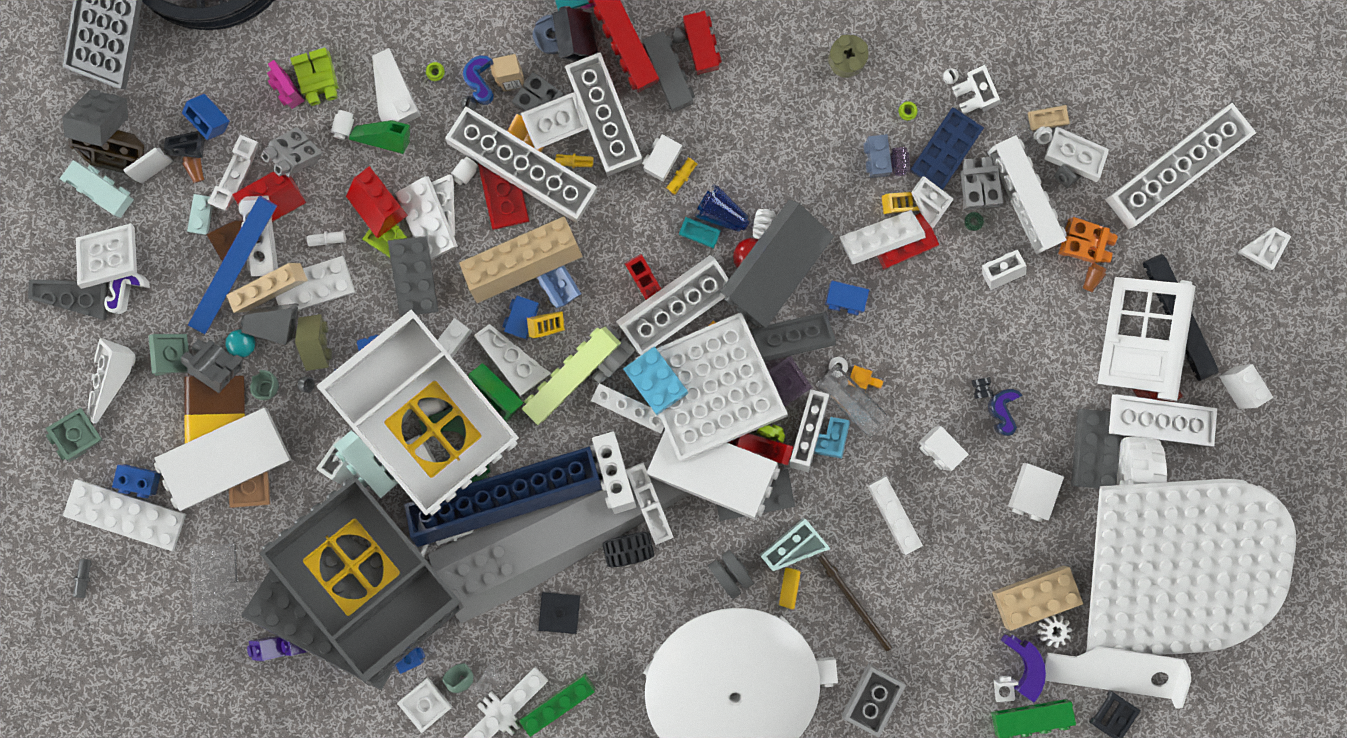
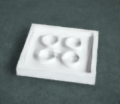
M131 223L76 238L77 285L81 289L137 274L135 227Z

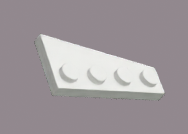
M490 324L474 335L475 339L520 397L551 374Z

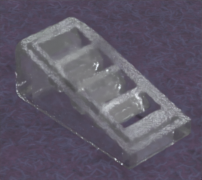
M1024 118L1018 120L1005 131L1010 138L1017 135L1019 139L1024 133L1027 135L1022 139V142L1025 143L1029 139L1032 141L1024 149L1026 156H1029L1031 159L1044 150L1041 144L1034 139V133ZM1021 127L1022 130L1016 134L1015 130ZM1035 145L1036 149L1028 153L1027 150Z

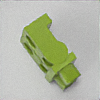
M325 47L311 51L309 55L304 53L290 58L298 78L301 93L306 97L311 106L321 103L319 95L325 93L328 101L338 98L337 89L339 87L330 52Z

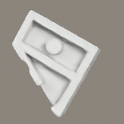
M922 177L911 192L921 214L933 229L953 201V198L926 177Z
M1273 227L1240 249L1238 253L1268 270H1273L1291 236Z

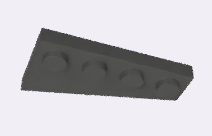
M29 280L28 299L106 320L107 310L104 301L108 296V282L81 289L77 285V281Z

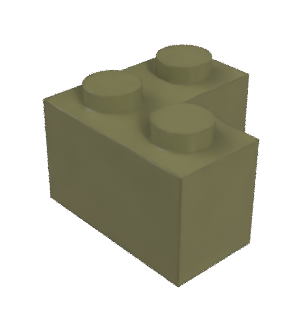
M321 314L298 317L295 344L306 371L329 368V360L332 359V351L330 348H327L326 333H328L327 321L323 320Z

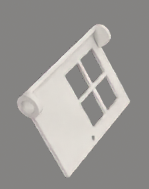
M1115 277L1098 384L1158 392V399L1177 401L1196 287L1192 285L1191 281L1181 280L1180 283ZM1125 290L1148 292L1145 313L1122 310ZM1153 293L1176 295L1173 316L1150 313ZM1121 314L1144 317L1141 337L1118 335ZM1149 317L1172 320L1169 340L1146 338Z

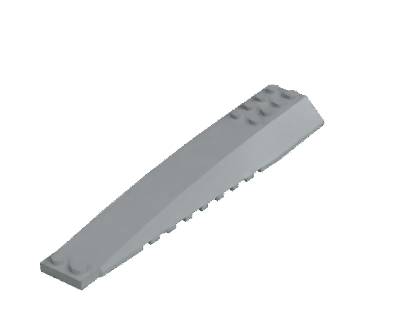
M652 460L644 462L646 470H648ZM650 478L662 510L690 494ZM631 483L630 486L636 508L614 514L612 508L608 509L606 504L607 490H600L484 526L457 541L429 553L431 567L461 601L464 607L455 614L458 620L464 623L531 590L601 548L602 543L606 540L619 537L646 521ZM615 488L613 493H620L622 488Z

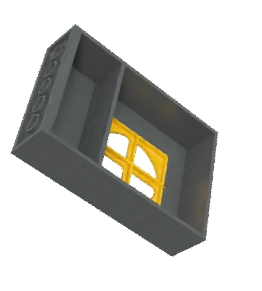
M355 476L353 479H347L342 484L343 487L338 491L334 490L328 494L323 503L314 505L308 515L299 517L294 522L295 525L289 530H283L278 535V539L265 544L259 554L361 680L368 686H371L464 607L461 601ZM356 535L370 541L371 546L355 560H350L336 543V540L340 536ZM326 547H331L343 561L345 567L332 579L325 582L320 572V558L323 550ZM375 552L380 553L384 566L383 577L377 587H373L358 569L359 565ZM348 574H353L367 590V595L360 599H347L333 593L332 588Z

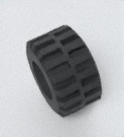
M645 531L615 537L602 543L607 567L611 568L643 562L655 556L650 533Z

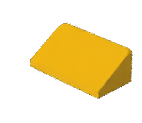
M785 568L779 600L780 606L795 609L801 574L799 569Z

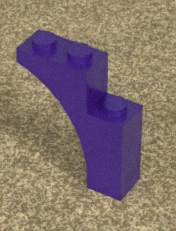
M279 636L249 641V646H247L249 657L256 661H265L282 656H294L307 652Z

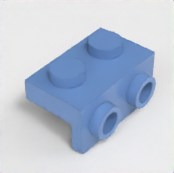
M564 265L537 277L540 286L548 294L551 304L556 308L567 305L581 295Z

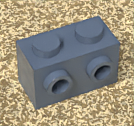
M888 135L868 136L863 144L864 153L868 157V161H866L867 173H870V178L889 176L892 173Z

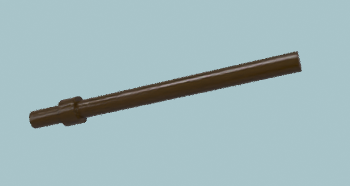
M824 554L818 556L817 559L825 568V573L834 580L886 652L889 651L892 646L839 576L837 568L831 565Z

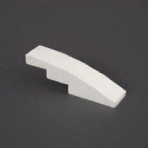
M644 463L625 469L655 545L674 538L650 477L646 474L647 470Z

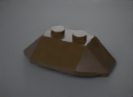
M117 130L103 146L68 138V146L72 150L74 149L90 165L126 174L124 172L126 167L144 156V145L137 136Z

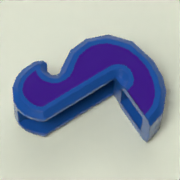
M479 55L472 58L464 66L463 77L466 84L471 89L476 90L473 92L476 101L482 105H488L493 101L494 94L479 74L494 63L488 56Z

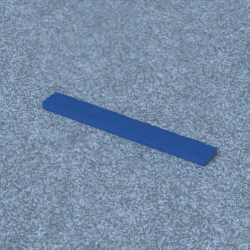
M262 196L257 198L188 326L203 334L207 333L224 303L226 295L229 294L278 205Z

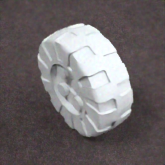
M1134 436L1121 440L1116 485L1167 482L1165 452L1158 439Z

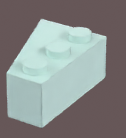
M73 160L60 177V180L71 184L78 192L85 194L93 202L121 218L134 200L129 196L130 192L121 186L119 188L114 186L115 181L106 175L104 177L98 174L100 171L92 165L87 167Z
M352 430L333 445L338 451L336 453L337 457L342 462L346 461L349 464L346 466L353 475L357 473L359 476L358 480L364 487L368 486L380 498L398 484L395 478L387 472L384 465L377 460L373 452Z
M802 518L759 555L772 571H775L820 552L827 551L830 547L805 518Z

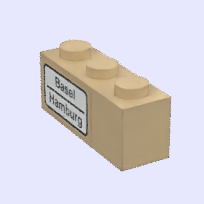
M516 54L493 58L494 65H491L492 75L498 87L501 86L503 92L521 87L524 88L523 72Z

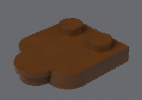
M233 220L206 234L222 262L244 221Z

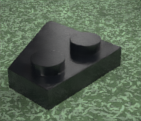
M199 131L166 137L164 151L166 155L203 158L205 137Z

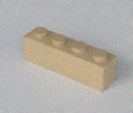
M288 263L226 296L234 313L247 312L308 280L301 263Z

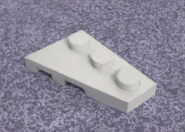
M449 174L431 183L453 236H455L453 175Z

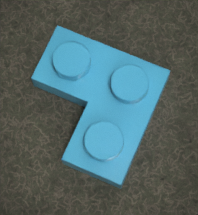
M830 417L827 434H819L814 454L842 459L850 421Z

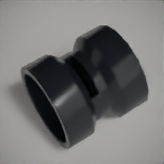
M991 377L971 380L972 386L976 387L974 392L975 399L994 396L993 390L988 386L991 384Z

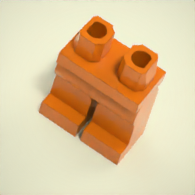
M1076 217L1068 219L1065 228L1066 241L1061 243L1058 254L1095 264L1111 262L1113 253L1104 249L1106 244L1114 246L1118 236L1111 233L1109 228Z

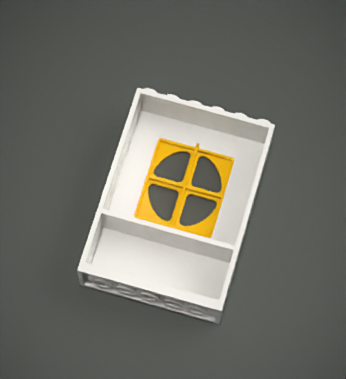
M412 310L407 312L317 385L318 389L425 515L436 513L441 508L440 503L444 500L449 502L456 496L455 491L458 488H466L472 482L470 478L475 474L479 477L487 470L485 466L488 463H496L503 457L500 453L505 449L510 451L518 444L516 440L519 437ZM438 398L451 404L453 409L439 422L432 423L417 405L420 399ZM408 409H412L427 427V431L412 444H407L402 434V419ZM458 415L462 417L466 429L465 443L459 451L455 450L440 432L444 425ZM434 436L450 454V458L445 462H430L418 457L415 454V450L427 439Z

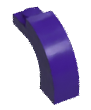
M1004 634L1001 641L1016 651L1024 663V673L1014 689L1034 703L1041 694L1045 684L1046 670L1043 658L1037 648L1026 639L1020 645L1022 642L1014 635L1009 637Z

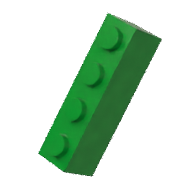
M584 673L523 715L519 722L529 737H531L595 693L596 688L586 673Z
M1068 699L991 712L995 735L998 738H1013V736L1018 735L1029 737L1035 732L1047 734L1052 732V729L1069 730L1071 729L1070 726L1076 725L1073 705Z

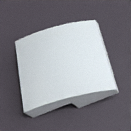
M154 148L126 167L124 172L135 181L144 183L174 161L169 155H164L160 148Z

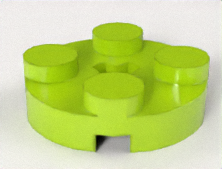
M775 424L772 427L766 425L757 431V434L772 441H777L778 439L780 443H783L786 437L783 428Z

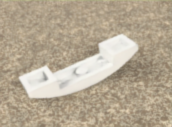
M242 135L239 136L232 151L234 155L219 186H215L208 204L225 211L231 206L235 200L232 194L242 188L258 147L257 141Z

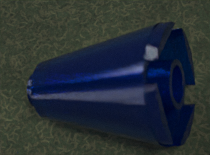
M713 184L711 186L714 188L713 191L706 192L697 208L700 212L699 214L695 213V217L736 232L744 231L749 225V216L718 185Z

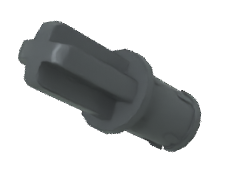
M89 559L79 560L77 576L74 577L73 597H86L88 581H90L91 560Z

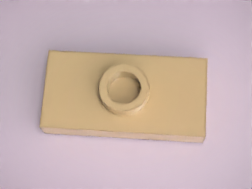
M1066 105L1027 113L1031 132L1043 126L1055 128L1070 124Z

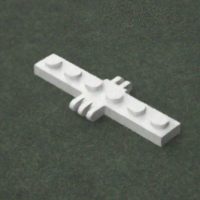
M534 667L502 700L491 691L488 695L493 701L491 702L485 697L483 701L487 707L481 702L477 705L486 716L463 738H491L499 729L503 733L507 731L512 736L515 732L510 726L512 725L516 730L520 728L516 722L518 718L515 714L549 680Z

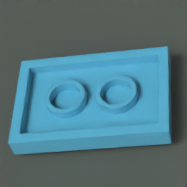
M655 346L623 368L656 415L688 394L687 389Z

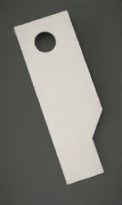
M1099 646L1077 657L1047 653L1045 660V681L1172 699L1176 709L1183 708L1191 683V672L1185 659ZM1163 672L1168 675V681L1163 685H1155L1151 682L1152 676Z

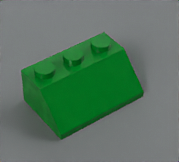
M483 363L468 374V378L506 423L524 403Z

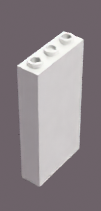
M262 408L155 457L156 462L154 466L159 474L162 473L164 478L162 481L163 485L172 494L171 502L174 508L182 511L292 459L268 409Z
M665 430L646 474L650 478L757 520V517H761L764 512V500L770 497L773 487H770L773 479L776 480L778 478L780 469H778L777 462L729 443H724L680 463Z

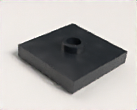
M542 591L538 631L577 634L581 595Z

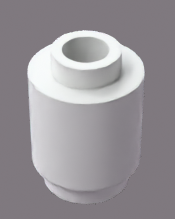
M338 110L331 128V133L334 134L333 137L345 140V137L349 138L354 122L352 113Z
M466 156L464 160H460L451 172L453 180L460 186L462 183L467 185L476 173L478 165Z
M432 397L419 400L420 404L418 405L427 417L443 412L447 408L446 401Z

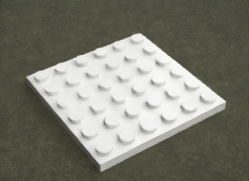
M742 313L735 314L657 348L658 352L688 391L687 395L659 414L680 463L788 416Z

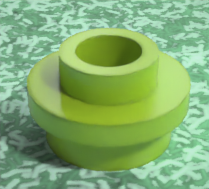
M432 62L426 67V75L431 81H440L445 75V69L440 63ZM434 69L439 70V73L437 75L432 74V71Z
M909 101L902 103L898 109L899 116L905 121L913 120L918 112L917 106ZM906 108H909L911 110V114H906L904 110Z

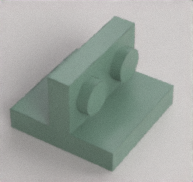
M187 334L148 335L152 374L163 376L171 373L188 372V368L181 363L182 355L185 352H189Z

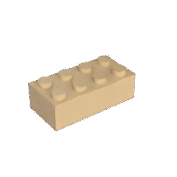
M1064 565L992 591L1004 626L1010 631L1083 605L1071 569Z

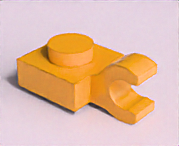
M854 365L848 384L865 390L868 385L880 389L884 381L871 377L873 371Z

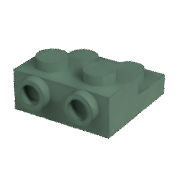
M82 408L45 428L48 432L46 437L52 445L55 443L59 448L56 451L62 460L66 459L68 462L73 461L86 453V450L103 441Z

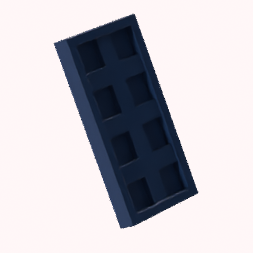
M952 107L910 169V172L920 178L926 177L943 190L984 127Z

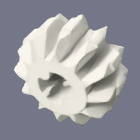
M758 209L753 227L754 238L760 239L776 217L774 211Z
M1052 615L1050 619L1048 617L1044 618L1045 624L1039 622L1043 629H1039L1037 632L1043 634L1040 640L1046 641L1047 646L1053 644L1055 648H1058L1059 642L1062 645H1066L1064 639H1071L1067 635L1068 632L1072 631L1071 628L1067 627L1069 621H1063L1064 617L1061 615L1058 617ZM1053 627L1058 628V629H1056V632H1057L1056 635L1053 634V632H1054Z

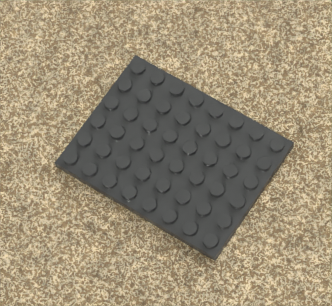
M345 535L340 536L336 540V543L350 560H355L368 549L366 546ZM326 547L320 558L321 576L327 582L345 567L343 561L331 547ZM375 552L358 567L359 571L373 587H377L381 583L384 572L382 557L379 553ZM270 569L241 616L361 680L275 572ZM348 574L332 588L333 593L347 599H360L367 595V590L353 574ZM396 665L371 686L382 691Z

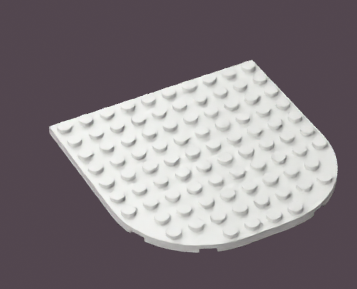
M1237 479L1100 486L1086 652L1099 646L1152 655L1210 652L1234 646L1262 630L1282 607L1291 582L1296 549V530L1286 507L1269 490L1262 486H1256Z

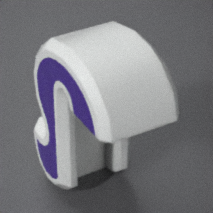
M138 273L110 281L109 288L113 297L107 296L105 298L104 305L106 310L116 314L126 312L131 285L150 288L149 281Z

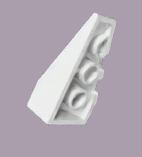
M390 48L373 55L378 114L381 121L393 120L405 124L420 117L421 114Z
M102 338L99 339L94 363H98L97 373L92 374L95 391L90 392L87 417L92 423L99 421L130 374L131 368L136 361L135 354L128 347Z

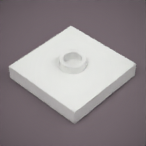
M428 677L397 703L421 733L452 708L451 704Z

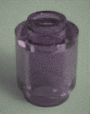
M906 147L893 148L890 154L892 173H895V176L907 175L906 172L910 171L909 152H907Z

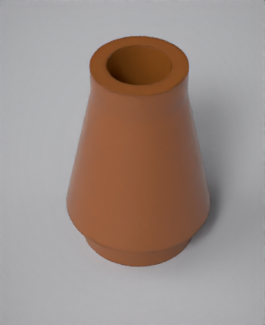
M183 157L182 165L193 183L204 181L201 158Z
M1092 263L1091 267H1088L1082 288L1093 293L1094 289L1106 276L1105 272L1107 269Z

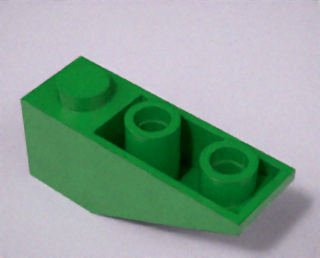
M393 120L356 125L349 136V140L404 154L410 143V125Z

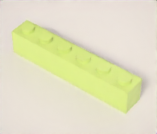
M606 327L596 328L590 334L592 338L587 343L585 341L576 348L578 352L574 356L572 354L568 356L563 362L565 365L561 369L557 368L550 375L552 379L548 383L544 381L537 388L539 392L535 396L531 394L524 401L526 405L522 410L537 425L541 424L621 344Z

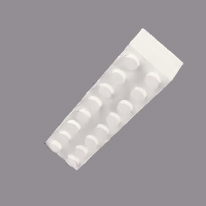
M1231 103L1105 200L1128 229L1133 228L1256 134V132L1235 105Z
M468 107L464 108L445 138L448 145L575 223H578L597 193L595 185Z

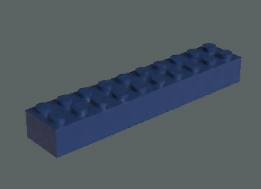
M590 446L470 483L464 489L460 487L455 491L456 496L449 502L444 500L440 503L441 508L433 515L430 513L425 515L414 501L404 504L410 538L417 547L603 490Z

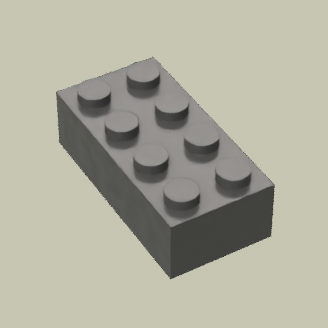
M1089 409L1077 410L1071 486L1100 489V486L1116 485L1120 435L1109 434L1111 412Z

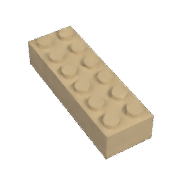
M564 216L461 261L459 264L469 291L475 301L479 303L583 256Z

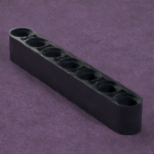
M1163 254L1143 262V267L1147 269L1146 274L1149 280L1178 283L1168 260ZM1156 293L1160 303L1164 305L1162 308L1165 314L1173 316L1176 295ZM1191 312L1185 355L1187 354L1188 356L1186 359L1192 371L1196 373L1195 378L1198 381H1202L1218 374L1219 371Z

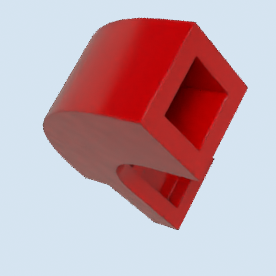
M642 254L624 263L645 300L661 290Z
M749 433L728 442L785 465L789 464L792 456L793 446Z

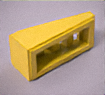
M911 192L882 195L884 214L920 210L918 206L913 207V195ZM905 197L908 198L909 207H906ZM897 198H900L901 208H898Z
M562 311L527 318L529 337L532 338L543 337L565 330ZM556 317H558L559 327H556ZM550 319H552L553 328H550ZM538 322H540V331L538 329Z

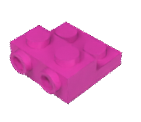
M275 60L268 63L271 69L267 72L270 78L268 83L274 90H278L280 93L278 98L284 106L288 105L293 109L305 100L286 71Z

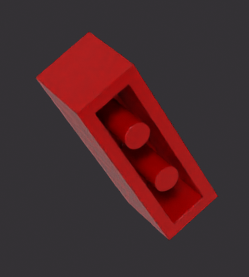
M705 10L683 16V24L696 74L700 75L719 70V64L722 63L720 53H716L714 47L717 45L715 34H711L710 27H712L710 16H706Z

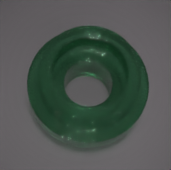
M971 212L966 215L964 224L968 230L977 231L983 226L984 219L978 212ZM972 218L977 220L976 225L971 224Z

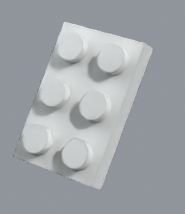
M575 92L521 113L535 149L588 129Z
M1056 127L1044 159L1058 166L1064 164L1072 172L1097 182L1101 177L1109 149Z

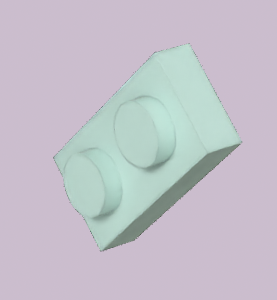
M194 194L187 232L203 235L208 233L213 205L208 204L209 196Z

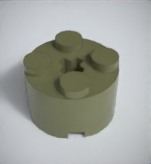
M841 35L833 43L828 55V62L832 71L844 78L859 74L868 60V45L858 36ZM847 54H850V59L846 58Z

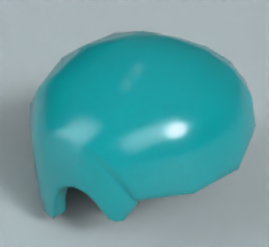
M242 329L229 333L225 342L228 353L242 358L249 356L254 351L256 344L254 336L242 333Z

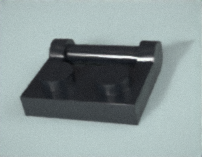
M1109 690L1106 694L1108 697L1095 717L1090 719L1089 723L1111 738H1124L1141 710ZM1117 701L1119 704L1105 726L1102 725L1101 721L1113 702Z

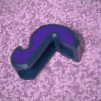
M1001 390L994 394L988 402L990 415L999 421V424L994 425V429L1001 436L1013 435L1017 429L1006 403L1023 396L1018 390Z

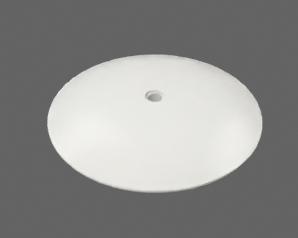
M729 608L708 612L679 627L666 639L655 654L645 683V703L648 717L659 738H799L813 718L820 693L818 665L810 646L802 635L787 622L774 615L747 608Z

